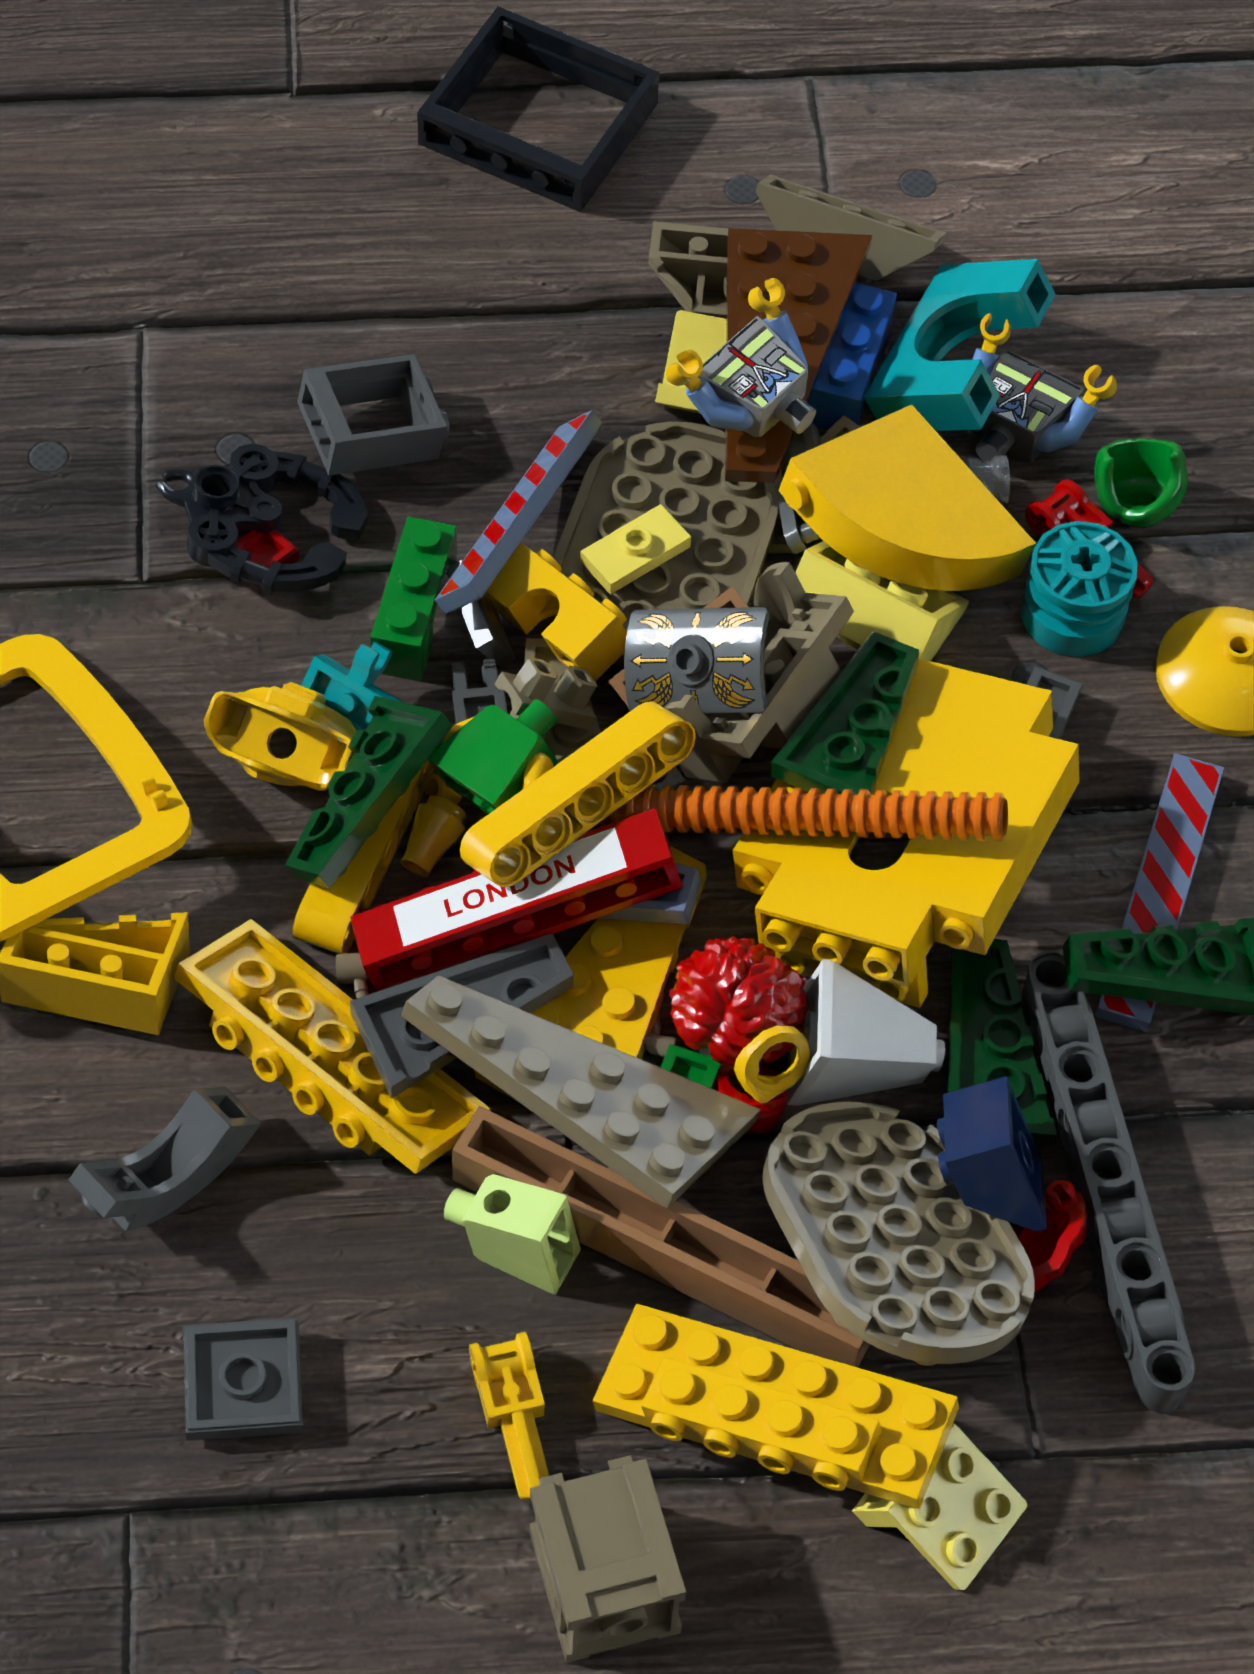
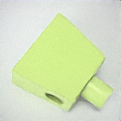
M492 1174L485 1178L476 1195L456 1188L451 1192L445 1204V1220L465 1227L474 1256L554 1295L557 1294L581 1250L566 1195Z

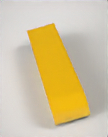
M644 702L638 705L474 824L465 833L461 841V858L467 865L498 886L510 887L518 883L681 763L694 747L696 739L695 729L691 723L655 702Z
M428 760L411 780L406 792L396 800L380 821L375 833L365 841L349 862L344 874L334 882L331 888L310 883L294 920L292 933L294 939L339 954H345L350 950L355 940L350 916L369 910L424 793L423 780L434 771Z

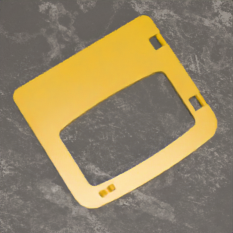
M41 634L22 635L0 644V686L15 678L27 676L33 678L72 717L98 749L133 801L141 817V822L134 829L26 883H10L0 873V942L171 856L184 846L191 835L192 819L187 804L162 763L129 717L92 674L58 640Z

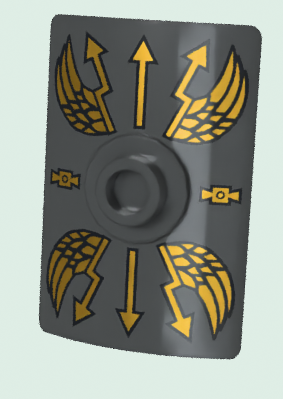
M766 608L633 611L627 629L624 656L625 688L629 710H633L644 702H655L665 707L668 703L681 701L684 695H693L703 713L763 712L768 706L764 681V646L770 614Z

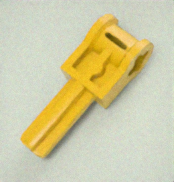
M521 1332L516 1334L515 1340L485 1347H481L478 1342L469 1344V1354L487 1427L490 1429L501 1426L518 1496L521 1500L529 1501L531 1500L530 1488L540 1486L539 1478L549 1476L535 1422V1418L544 1416L545 1403L527 1333Z

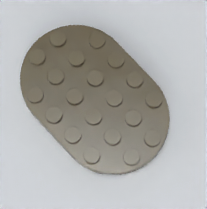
M662 422L646 425L645 432L624 440L619 436L595 456L584 475L553 558L562 568L560 573L567 578L573 573L579 576L594 592L593 598L599 603L605 598L614 603L627 618V621L623 624L626 631L631 613L635 610L703 609L731 586L734 587L749 607L776 529L778 501L775 484L725 481V432L720 429L691 422ZM661 504L691 536L690 548L610 595L580 562V551ZM625 652L613 663L614 665L624 667Z
M847 1101L821 1104L791 1117L783 1124L781 1133L770 1145L763 1167V1188L769 1206L821 1303L833 1316L834 1321L840 1327L849 1330L876 1348L913 1360L924 1366L975 1361L990 1356L1008 1345L1023 1327L1035 1292L1033 1269L1024 1247L1008 1221L965 1206L955 1184L946 1185L938 1163V1153L945 1151L938 1129L930 1124L927 1131H925L913 1122L898 1119L900 1110L865 1102Z

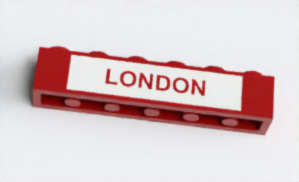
M653 808L639 814L629 815L620 821L584 833L532 873L510 887L498 886L475 870L463 877L437 886L427 887L418 893L390 903L376 905L367 911L350 916L362 966L376 992L551 933L554 934L684 887L668 838L657 811Z

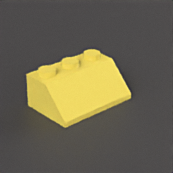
M824 541L804 551L795 572L806 593L847 597L854 613L839 632L838 638L844 644L856 649H860L874 631L919 649V659L932 661L969 604L968 600L951 591L927 589V592L924 588L905 585L874 574L851 562Z

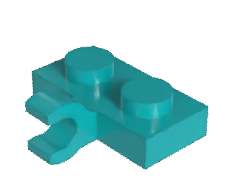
M373 642L371 648L361 644L353 658L350 670L325 654L314 656L301 684L303 687L323 694L326 699L324 705L348 718L356 730H366L373 716L367 709L374 696L400 701L373 684L377 677L385 670L392 656V651L378 642Z

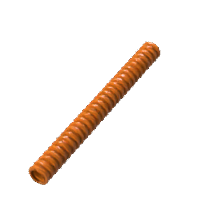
M650 785L596 825L597 828L620 821L629 815L639 814L655 808L665 832H671L676 827L679 833H687L690 828L695 833H704L706 828H709L711 833L719 834L722 828H725L727 834H736L738 829H741L743 834H753L755 829H758L760 835H769L771 830H774L776 835H785L787 830H791L793 836H801L804 831H807L809 836H818L820 831H824L826 836L834 837L837 831H840L843 837H851L853 832H857L859 837H868L870 832H874L876 838H884L886 833H891L892 838H901L903 833H907L910 839H918L920 834H924L926 839H935L937 834H941L944 840H951L953 834H957L960 840H968L970 835H975L976 840L985 841L987 835H992L994 841H1002L1008 828V802L1004 794L995 792L993 798H988L986 792H978L976 797H971L969 792H961L959 797H954L953 792L944 791L942 797H939L936 791H927L925 796H921L919 791L912 790L908 796H904L902 790H894L892 795H887L886 790H877L875 795H871L869 790L861 789L858 795H854L852 789H844L841 794H838L836 789H827L825 794H821L818 788H811L808 793H805L803 788H794L792 793H788L787 788L778 787L775 793H772L769 787H761L759 792H756L754 787H745L742 792H739L738 787L729 786L726 792H723L721 786H712L710 791H707L705 786H696L691 791L687 785H680L677 790L672 785H663L661 790L656 785Z

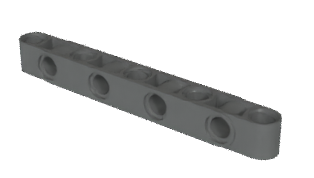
M1046 950L1032 958L1022 990V1002L1034 1042V1053L1040 1073H1042L1047 1098L1075 1191L1082 1194L1088 1211L1086 1233L1118 1344L1126 1358L1135 1393L1140 1403L1147 1409L1157 1413H1168L1176 1410L1183 1403L1195 1374V1362L1186 1335L1182 1309L1091 1007L1086 1001L1084 992L1070 991L1063 953L1056 950ZM1049 981L1056 984L1058 987L1050 988L1044 986L1040 982ZM1076 1074L1082 1076L1087 1081L1076 1082L1067 1075ZM1105 1170L1114 1175L1116 1179H1103L1094 1171ZM1134 1269L1142 1273L1146 1279L1143 1281L1131 1279L1123 1270ZM1157 1371L1166 1372L1173 1376L1177 1383L1174 1385L1161 1383L1155 1378L1153 1373Z

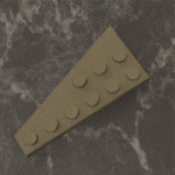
M440 975L436 976L406 1001L401 1017L666 1209L755 1124L761 1111L759 1108Z

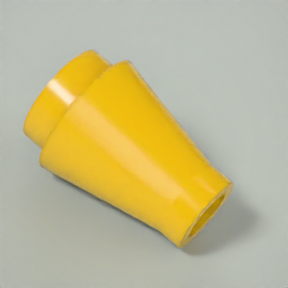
M436 795L429 796L426 803L419 804L407 848L400 861L401 865L418 876L428 877L436 863L465 831L463 824L466 818L465 811L454 802Z

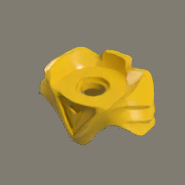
M293 682L284 684L282 688L273 686L271 688H254L238 693L216 692L212 697L203 720L207 735L217 750L241 764L250 776L277 785L304 786L318 791L327 790L326 787L335 771L345 770L353 755L348 745L356 732L355 727L348 718L324 705L326 699L323 694ZM289 729L296 737V749L287 758H277L270 751V738L278 730Z

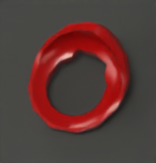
M765 1063L759 1065V1075H779ZM722 1065L715 1079V1091L761 1109L755 1124L750 1130L760 1134L769 1131L785 1111L788 1096L787 1090L766 1103H759L746 1094L738 1092L730 1084L728 1078L735 1074L734 1067Z

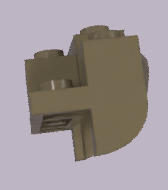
M790 562L770 565L756 583L754 607H764L770 614L766 630L769 636L765 638L764 681L768 706L761 713L704 714L693 695H684L681 701L668 703L664 708L691 723L695 729L696 739L691 753L679 763L686 777L727 782L743 758L761 760L769 748L781 749L841 673L829 646L854 613L846 596L806 593Z

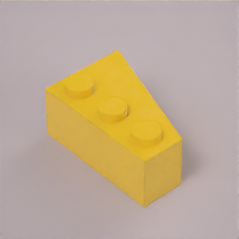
M188 912L171 913V920L137 921L136 915H119V922L85 924L84 917L45 919L6 939L0 953L1 1002L159 1035L179 983L174 979L178 963L188 958L190 954Z

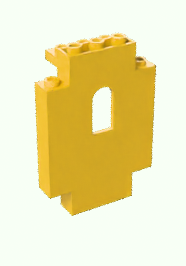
M918 658V666L872 795H875L877 790H886L887 795H892L894 790H902L904 796H908L911 790L919 791L921 796H925L927 791H936L939 797H942L944 791L953 792L954 797H959L961 792H969L971 797H976L978 792H986L988 798H993L995 792L1003 793L1008 802V828L1006 835L1002 841H994L992 835H987L985 841L976 840L975 835H970L968 840H960L957 834H953L951 840H944L941 834H937L935 839H926L924 834H920L918 839H911L895 864L880 870H868L855 865L849 857L859 839L857 832H853L851 837H843L840 831H837L834 837L826 836L824 831H820L818 836H809L807 831H804L801 836H793L791 830H787L785 835H776L774 830H771L769 835H760L758 829H755L753 834H742L733 849L736 883L738 888L762 895L755 906L759 943H764L765 947L771 948L775 952V957L782 959L784 965H789L800 975L811 977L822 959L831 960L900 1003L921 1008L928 995L926 956L934 942L945 944L955 949H963L986 955L1079 784V744L1049 737L1053 730L1052 691ZM776 779L771 787V791L775 793L777 788L780 787L787 788L788 793H792L793 789L797 787Z

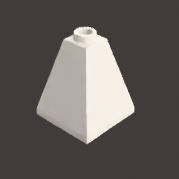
M822 959L803 988L807 996L805 1006L808 1008L804 1016L805 1023L803 1026L805 1027V1032L803 1035L808 1041L810 1057L802 1077L792 1087L787 1089V1105L799 1106L919 1084L924 1081L930 1071L938 1072L941 1069L945 1055V1043L941 1039H936V1024L836 962ZM796 1046L792 1051H788V1068L796 1058Z

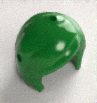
M1129 438L1113 441L1102 447L1098 451L1094 466L1095 486L1101 506L1108 515L1119 519L1122 523L1131 527L1147 528L1168 518L1181 504L1187 489L1186 457L1181 445L1167 440Z

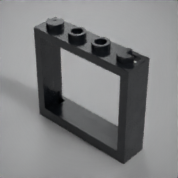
M497 6L417 112L418 145L581 212L657 106L659 71ZM503 52L626 102L583 165L458 114L459 110Z

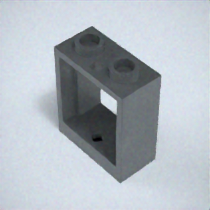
M415 354L304 369L297 403L328 476L439 459L444 438H447L449 435V420L445 410L439 409L433 396L431 378L428 373L422 372ZM399 397L412 425L352 435L340 406Z

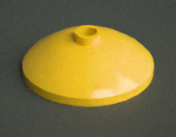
M1219 606L1201 609L1186 615L1167 631L1161 641L1156 657V677L1164 698L1182 718L1203 730L1232 737L1254 736V611L1239 607Z

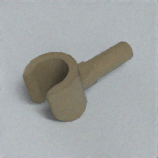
M337 954L336 977L338 985L354 984L356 998L369 995V977L362 966L360 954Z
M659 1010L651 1033L649 1032L645 1039L644 1046L646 1049L642 1060L661 1068L669 1044L675 1045L676 1038L660 1035Z

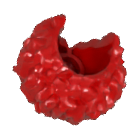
M735 936L729 939L715 938L713 940L709 938L705 944V951L696 949L690 957L680 961L677 965L678 972L675 977L677 982L674 988L669 990V996L672 999L670 1015L673 1018L678 1035L693 1050L708 1048L712 1060L724 1066L734 1067L736 1058L742 1049L764 1030L779 1025L794 1026L802 1034L805 1032L803 1024L805 1023L804 1016L808 1008L805 1006L807 996L803 987L805 986L806 977L799 975L789 965H784V961L775 957V952L771 948H766L764 943L754 945L755 940L753 938L738 939ZM789 1042L776 1043L763 1054L759 1065L775 1062L786 1051H792L795 1045Z

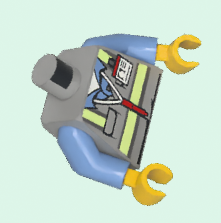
M770 278L765 281V288L769 292L770 301L763 297L759 287L751 289L748 295L749 305L756 311L765 312L766 318L764 320L756 316L704 363L698 353L693 350H685L677 355V360L683 365L685 371L678 363H674L666 369L668 382L675 386L686 385L685 394L708 424L713 427L744 431L754 437L763 436L778 421H782L797 434H800L809 427L816 415V410L802 400L805 396L808 379V364L787 312L780 311L778 307L785 297L784 286L778 279Z

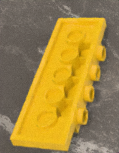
M252 919L178 963L174 979L213 1010L209 1026L212 1028L217 1043L227 1050L237 1048L251 1059L254 1071L262 1080L266 1082L278 1081L292 1093L293 1101L301 1112L307 1115L315 1113L320 1115L333 1126L335 1137L347 1148L358 1146L370 1156L383 1147L413 1173L417 1174L455 1146L479 1106L491 1111V1108L441 1069L391 1099L351 1015L350 1001L353 999Z
M637 1303L592 1400L596 1412L649 1427L654 1433L670 1441H681L682 1438L704 1444L707 1449L723 1457L732 1458L736 1454L758 1460L763 1467L779 1474H788L790 1471L813 1477L817 1483L832 1490L842 1491L847 1487L916 1509L921 1507L959 1410L958 1398L951 1394Z

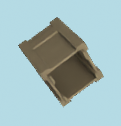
M631 1455L609 1460L608 1466L610 1470L564 1481L562 1473L539 1478L540 1486L530 1488L535 1522L529 1523V1533L566 1663L657 1637L661 1639L681 1633L682 1624L678 1609L679 1602L685 1601L686 1589L646 1459L633 1462Z

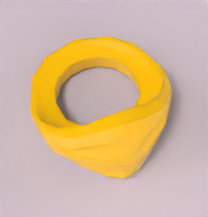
M777 1025L762 1031L742 1049L736 1058L734 1071L743 1089L757 1102L766 1103L792 1087L806 1071L810 1057L807 1038L794 1026ZM781 1042L793 1043L796 1046V1058L786 1072L777 1076L759 1075V1062L768 1048Z

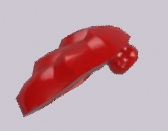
M1065 1180L1055 1181L1046 1189L1047 1229L1036 1232L1017 1224L1013 1228L1029 1257L1035 1279L1034 1294L1046 1286L1050 1280L1062 1276L1070 1262L1073 1251L1082 1245L1088 1227L1086 1203L1082 1194L1075 1191L1073 1184Z

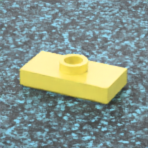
M660 504L581 550L580 562L611 595L690 548L691 536Z

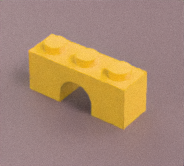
M520 542L484 595L500 615L526 635L545 618L557 615L554 621L541 633L542 637L562 664L567 668L569 665L584 668L596 682L625 652L627 631L623 624L627 621L626 616L610 600L605 598L599 603L594 599L592 589L576 574L573 573L567 578L560 573L562 571L561 566L545 550L540 549L537 553H534Z

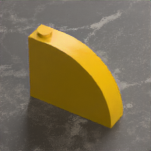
M912 404L792 457L778 490L788 506L794 509L807 525L836 552L874 574L909 586L942 591H965L997 585L1021 575L1036 544Z

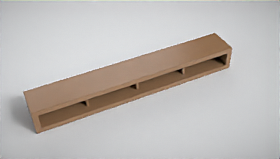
M478 1107L452 1149L453 1181L478 1192L485 1178L495 1174L564 1194L569 1202L579 1243L795 1349L858 1368L870 1345L849 1330L840 1327L834 1321L833 1316L816 1295L798 1260L677 1201L666 1209L615 1171L483 1107Z

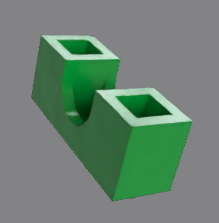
M407 516L370 636L371 646L373 642H378L392 651L391 659L382 672L384 675L422 682L433 645V627L437 607L435 599L449 580L446 574L447 568L457 563L456 525Z

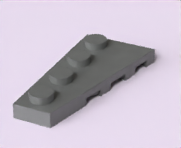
M551 933L351 1000L350 1012L392 1099L458 1058L401 1017L406 1001L436 976L440 975L531 1013L572 988L574 974L555 937Z

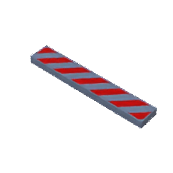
M593 410L559 426L436 597L435 602L445 614L481 599L600 430L602 421Z
M1174 753L1122 929L1130 928L1134 934L1147 933L1154 926L1173 925L1175 930L1178 929L1224 767ZM1102 995L1095 1017L1147 1033L1156 1002Z

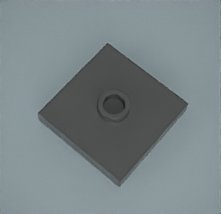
M298 1318L183 1326L187 1441L304 1433Z

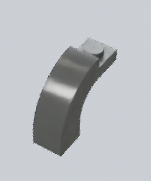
M226 1087L194 1089L172 1121L148 1144L123 1158L80 1163L68 1181L81 1193L83 1203L93 1213L103 1218H113L124 1231L144 1227L172 1213L208 1186L236 1158L261 1123Z

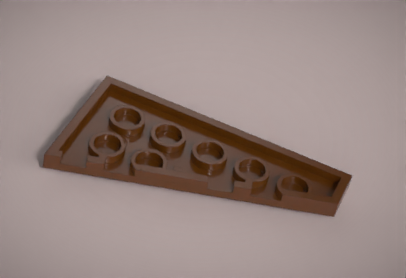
M728 228L726 343L756 316L762 320L766 318L765 312L756 311L749 305L748 295L751 289L759 287L763 297L770 301L769 292L765 288V281L770 278L778 279L785 289L784 300L778 307L780 311L787 312L808 364L806 392L802 399L807 403L812 386L819 375L841 321L844 307L856 284L863 260L866 259L870 249L872 235ZM778 421L760 437H754L744 431L725 429V481L775 483L794 437V431L782 421Z

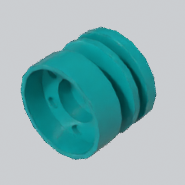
M1075 521L1059 524L1044 533L1033 549L1029 575L1022 598L1021 618L1027 633L1040 646L1059 655L1073 657L1098 654L1113 645L1124 628L1129 601L1132 598L1133 588L1137 579L1138 561L1131 545L1116 531L1101 524Z

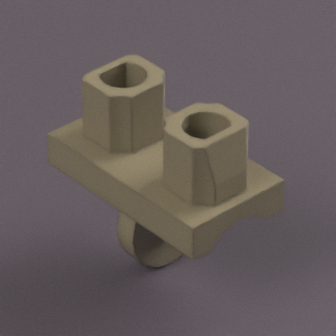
M528 657L517 675L501 671L494 683L498 690L506 691L509 694L512 706L510 715L516 719L534 699H538L548 706L558 718V721L550 729L551 731H556L559 724L590 730L597 718L587 705L597 684L584 668L569 665L559 683H554L558 674L551 664L542 659ZM549 731L543 736V739L548 735Z

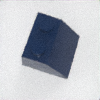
M1007 1076L943 1094L944 1117L937 1119V1128L945 1151L938 1153V1163L946 1185L955 1184L965 1206L1036 1232L1047 1229L1043 1159Z

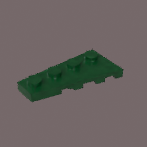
M873 631L771 761V776L797 788H803L807 792L811 788H818L821 794H825L827 789H836L837 793L841 794L844 789H852L854 795H858L861 789H867L872 795L918 666L919 649Z
M374 696L367 709L373 716L366 730H356L348 745V748L353 753L344 771H335L326 787L330 794L326 806L313 811L285 864L296 878L331 888L334 882L344 874L349 862L365 841L375 833L380 821L396 800L406 792L411 780L433 751L439 747L442 739L452 728V723L443 712Z
M1254 917L1241 918L1235 925L1220 926L1218 921L1199 922L1195 928L1175 930L1173 925L1154 926L1150 932L1136 934L1130 928L1070 934L1062 945L1070 991L1254 1015Z
M994 939L986 955L951 948L946 1093L1007 1076L1035 1143L1055 1145L1057 1132L1054 1120L1049 1115L1045 1099L1047 1093L1042 1073L1039 1074L1033 1053L1034 1042L1030 1027L1025 1022L1021 1006L1023 999L1008 941Z

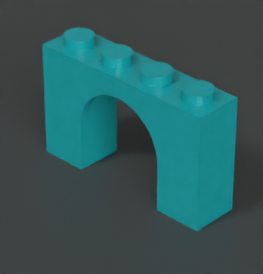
M1025 259L940 265L864 396L876 420L912 404L935 431L981 430L1000 397L982 360H940L948 351L963 340L981 333V320L988 313H991L992 319L987 331L1003 330L1006 319L1009 322L1010 329L1038 328L1056 296L1039 260Z

